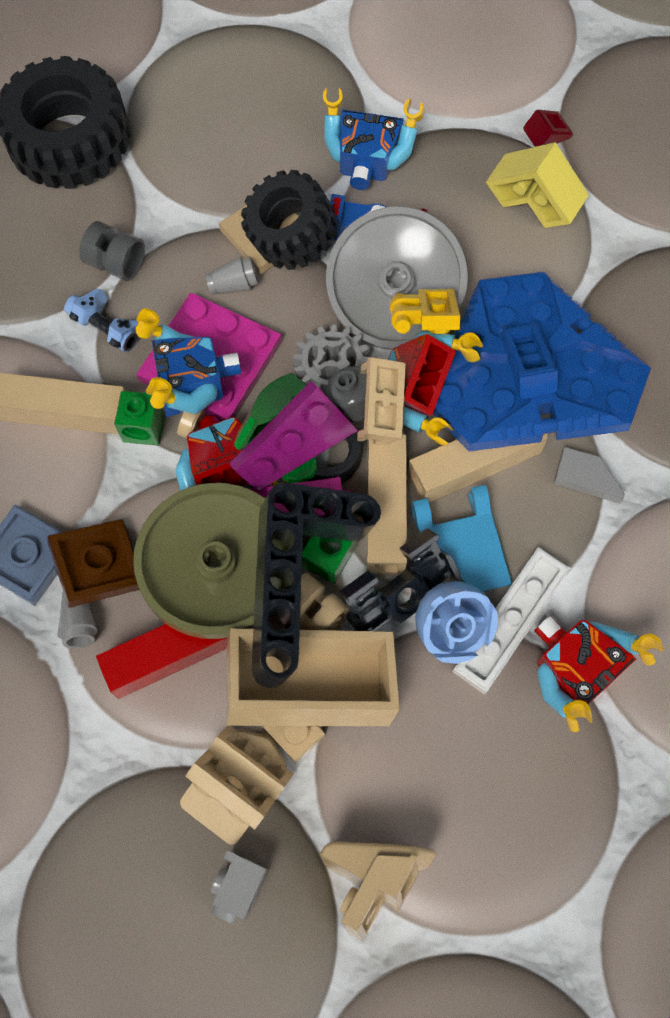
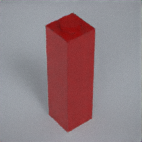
M164 624L97 655L96 659L110 693L119 700L226 650L228 638H198L181 633Z

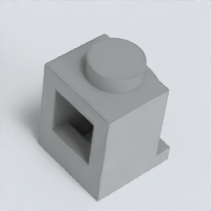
M227 850L223 859L231 862L228 870L220 869L212 885L211 893L215 894L216 897L212 903L214 907L211 914L234 924L237 917L243 920L248 919L269 870Z

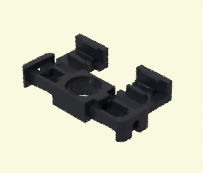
M427 528L400 547L403 556L409 557L413 563L409 566L411 571L407 569L376 591L374 590V585L379 581L376 576L366 571L339 591L351 613L348 612L346 614V619L354 628V631L375 632L391 619L401 624L417 612L420 600L430 589L441 584L449 577L456 581L460 580L461 575L452 556L439 548L436 542L439 537L435 532ZM405 588H411L409 600L402 605H397L398 594Z

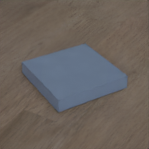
M14 505L0 524V586L36 606L57 576L47 543V536L62 533V531L21 507Z

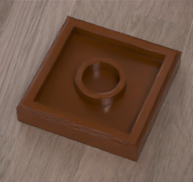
M123 519L47 536V543L68 608L140 590L134 573V549Z

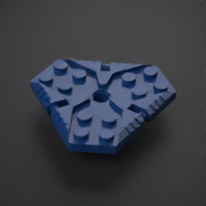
M545 272L479 280L469 305L465 310V314L462 316L460 330L455 332V339H459L462 335L469 332L476 334L483 347L476 346L471 349L476 350L481 358L477 362H468L460 351L455 350L453 361L433 415L436 418H442L451 425L454 431L450 429L448 431L469 452L542 442L543 434L555 433L556 440L629 431L651 368L632 350L626 348L622 341L617 340L613 333L608 332L603 324L594 323L590 319L591 314L585 308H581L577 301L572 300V297L565 293L564 289ZM537 323L558 370L557 391L551 394L522 399L513 378L501 337V330ZM579 329L582 331L580 334L576 332ZM533 341L515 344V346L533 343ZM550 413L551 418L541 419V414Z

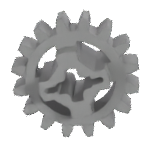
M332 324L331 330L325 332L322 326H318V335L314 336L307 332L305 334L306 343H297L298 354L293 355L294 366L296 367L295 376L302 379L305 385L312 381L322 392L327 393L326 388L330 378L339 370L350 367L351 358L354 357L356 360L355 367L361 368V364L367 362L369 346L362 345V336L360 334L353 338L350 337L349 327H346L343 332H337V325ZM313 355L315 357V360L312 361L313 366L310 368L309 360Z

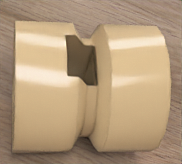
M310 573L303 574L301 577V630L336 631L345 620L346 614L350 611L347 604L335 594L326 595L325 586ZM319 604H321V609L311 619L309 616L315 611Z

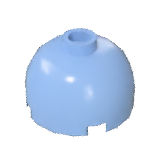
M459 581L441 583L430 589L420 600L415 616L416 631L425 648L435 658L446 663H462L478 656L475 651L479 650L484 643L488 647L493 641L498 628L497 611L488 597L471 584Z

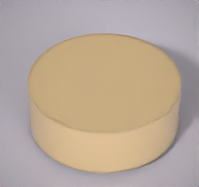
M205 409L198 414L184 412L178 426L177 435L187 439V435L190 432L198 430L199 422L204 418Z

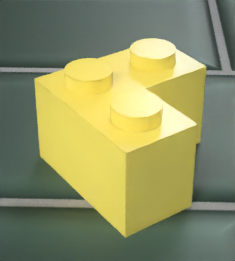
M556 142L505 154L486 181V184L503 207L528 203L544 228L571 224L589 196Z

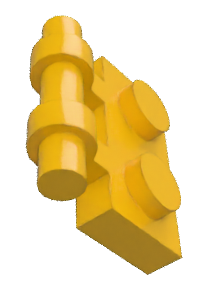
M418 289V294L397 293L390 301L391 323L394 329L401 334L407 333L413 324H421L422 330H428L434 334H445L450 330H460V312L454 289Z

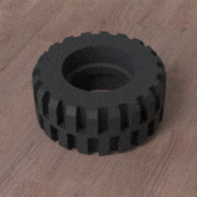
M60 56V59L53 60L52 57L43 58L41 63L34 64L32 62L26 65L25 70L21 73L19 71L15 72L10 78V84L5 83L0 91V136L18 171L28 176L29 180L37 184L44 182L47 187L58 189L59 185L64 186L65 189H74L76 185L82 183L87 186L94 183L93 179L99 176L102 179L110 173L109 169L111 167L116 168L122 160L121 154L124 155L126 153L130 137L128 118L120 90H118L114 79L96 64L91 66V63L87 60L78 58L75 61L70 56ZM62 116H85L79 124L67 130L56 132L42 130L48 123Z

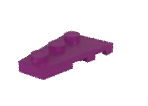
M310 381L229 465L259 491L358 430L330 399Z

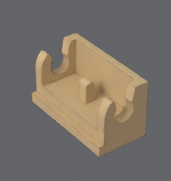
M370 357L367 359V362L361 364V374H367L364 429L358 431L357 441L374 439L373 444L385 445L402 439L405 363Z

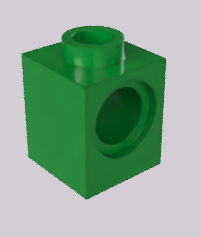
M121 391L114 425L123 443L159 446L165 413L163 408L156 409L151 405L150 399L152 395Z
M312 536L302 552V568L336 584L357 547V541ZM334 542L341 549L335 554H327L321 550V547L325 543Z

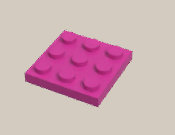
M191 292L168 325V327L183 334L211 338L215 357L232 353L238 354L241 374L220 378L223 397L221 400L215 401L205 408L206 414L215 416L220 421L236 417L282 343V335ZM153 350L136 374L138 380L146 385H149L152 378L158 377Z

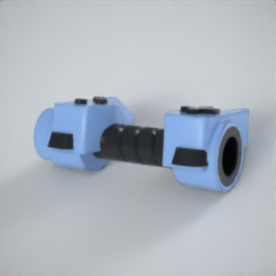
M95 289L82 297L72 295L67 300L64 311L69 314V318L84 326L91 324L108 335L107 341L110 345L125 353L132 350L139 338L135 330L138 324L136 319H114L110 321L99 314L107 304V297L101 289Z

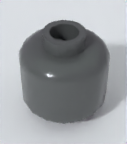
M354 366L346 367L336 372L328 381L326 388L327 397L350 422L362 421L365 417L367 374H361V368Z

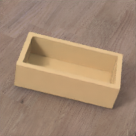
M230 628L227 644L226 726L389 727L400 710L393 632L300 630L297 669L282 685L277 688H266L259 685L252 676L253 629ZM272 656L266 657L267 665L272 671L283 672V666L277 658Z

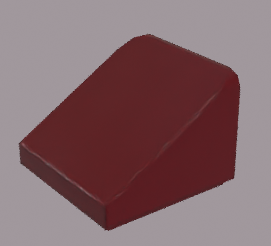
M535 110L523 127L524 132L535 147L554 142L558 144L573 136L571 129L558 111Z

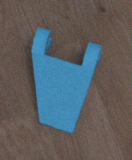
M486 484L471 488V492L467 494L474 516L434 525L432 522L431 509L427 498L412 501L413 506L410 509L417 530L421 533L428 528L438 535L439 539L436 542L439 548L452 556L460 572V579L463 582L471 584L481 592L512 585L491 513L490 498Z

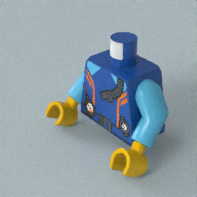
M325 88L323 91V101L328 108V115H325L324 141L332 159L340 163V173L351 176L350 185L358 190L367 189L370 179L378 181L387 179L390 170H396L411 155L418 128H415L416 122L420 121L425 115L423 103L421 102L419 112L413 115L409 114L412 103L411 99L409 98L405 101L403 106L407 117L405 125L403 124L404 118L342 109L341 115H338V108L343 102L342 91L339 88V99L332 103L327 100V88Z
M144 308L139 312L136 318L138 324L135 328L137 335L144 339L154 335L155 339L151 340L158 377L152 378L146 389V393L152 395L150 399L151 405L156 409L164 407L166 416L170 417L183 412L198 414L211 403L221 400L223 392L220 378L241 374L238 354L232 353L215 357L211 338L183 334L164 324L158 326L159 316L151 309Z

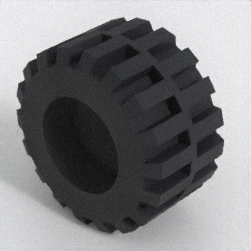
M282 170L278 171L275 177L268 175L263 178L264 183L261 185L256 184L252 188L254 193L252 196L247 195L244 201L247 207L242 208L241 216L244 219L241 222L242 229L261 256L269 264L272 263L274 267L281 269L285 266L287 270H295L298 264L301 268L309 266L308 261L314 259L316 262L320 259L319 253L322 250L327 252L331 246L328 242L329 239L335 238L336 230L334 226L337 225V218L334 214L335 210L318 182L313 180L309 174L304 172L301 175L298 170H290L289 174H286ZM301 212L291 225L278 229L285 218L291 214Z

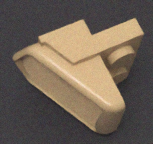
M227 726L186 774L185 777L192 781V784L181 798L180 805L183 810L223 841L233 845L239 841L249 826L254 830L256 829L294 773L287 769L286 762L271 736L243 729L235 730L233 727Z
M333 841L325 845L319 854L324 865L360 887L359 889L352 887L340 907V912L344 914L341 922L346 931L363 942L383 903L399 912L419 871L431 866L436 857V851L414 845Z

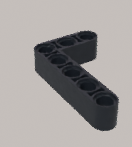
M279 483L269 491L259 512L251 662L252 676L262 687L277 688L294 673L298 666L303 535L345 541H359L365 538L381 516L380 505L372 496L363 493L291 483ZM274 503L283 504L288 512L278 510ZM313 508L321 509L327 517L319 516ZM352 513L361 516L364 523L357 521ZM272 540L282 541L286 545L287 550L278 549L274 546ZM270 577H276L282 580L286 586V590H280L274 587L270 581ZM268 617H278L283 622L285 630L274 629L270 625ZM272 656L277 658L283 666V672L272 671L267 665L266 657Z

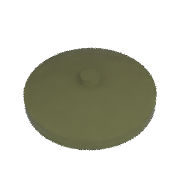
M206 483L188 487L171 495L148 516L135 544L134 573L145 602L161 621L181 633L206 639L228 638L230 628L253 629L259 512L265 500L264 497L238 485ZM272 540L275 547L280 550H287L286 545L282 541ZM270 577V581L274 587L280 590H286V586L282 580L276 577Z

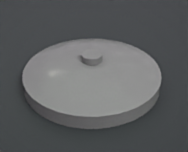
M410 207L381 208L355 220L342 232L334 244L326 270V287L329 301L340 323L344 328L349 327L350 333L353 336L360 334L362 342L385 350H393L395 347L412 340L418 333L428 331L422 330L421 324H413L405 334H401L394 329L391 323L390 301L395 294H418V289H454L460 310L465 298L468 282L466 259L461 245L451 230L434 216Z

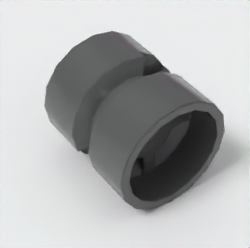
M96 221L87 228L83 235L79 249L80 259L89 266L101 271L106 269L107 273L129 281L136 276L142 265L145 255V244L141 238L126 232L119 233L116 228Z

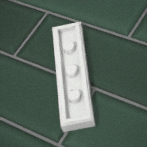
M538 547L495 608L498 616V628L493 641L488 647L484 643L479 650L475 651L478 656L472 660L457 663L452 672L485 695L571 568Z

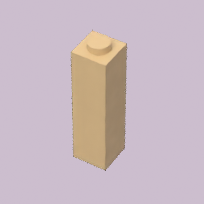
M0 373V421L119 435L114 422L120 393L125 391L122 386Z
M543 434L542 442L470 452L458 440H454L447 445L409 460L408 476L420 499L427 498L430 503L541 454L548 434Z
M402 434V439L385 445L373 444L374 439L368 440V495L377 500L381 508L379 521L367 534V571L372 574L400 575L406 570L407 558L403 556L400 547L407 543L406 434Z

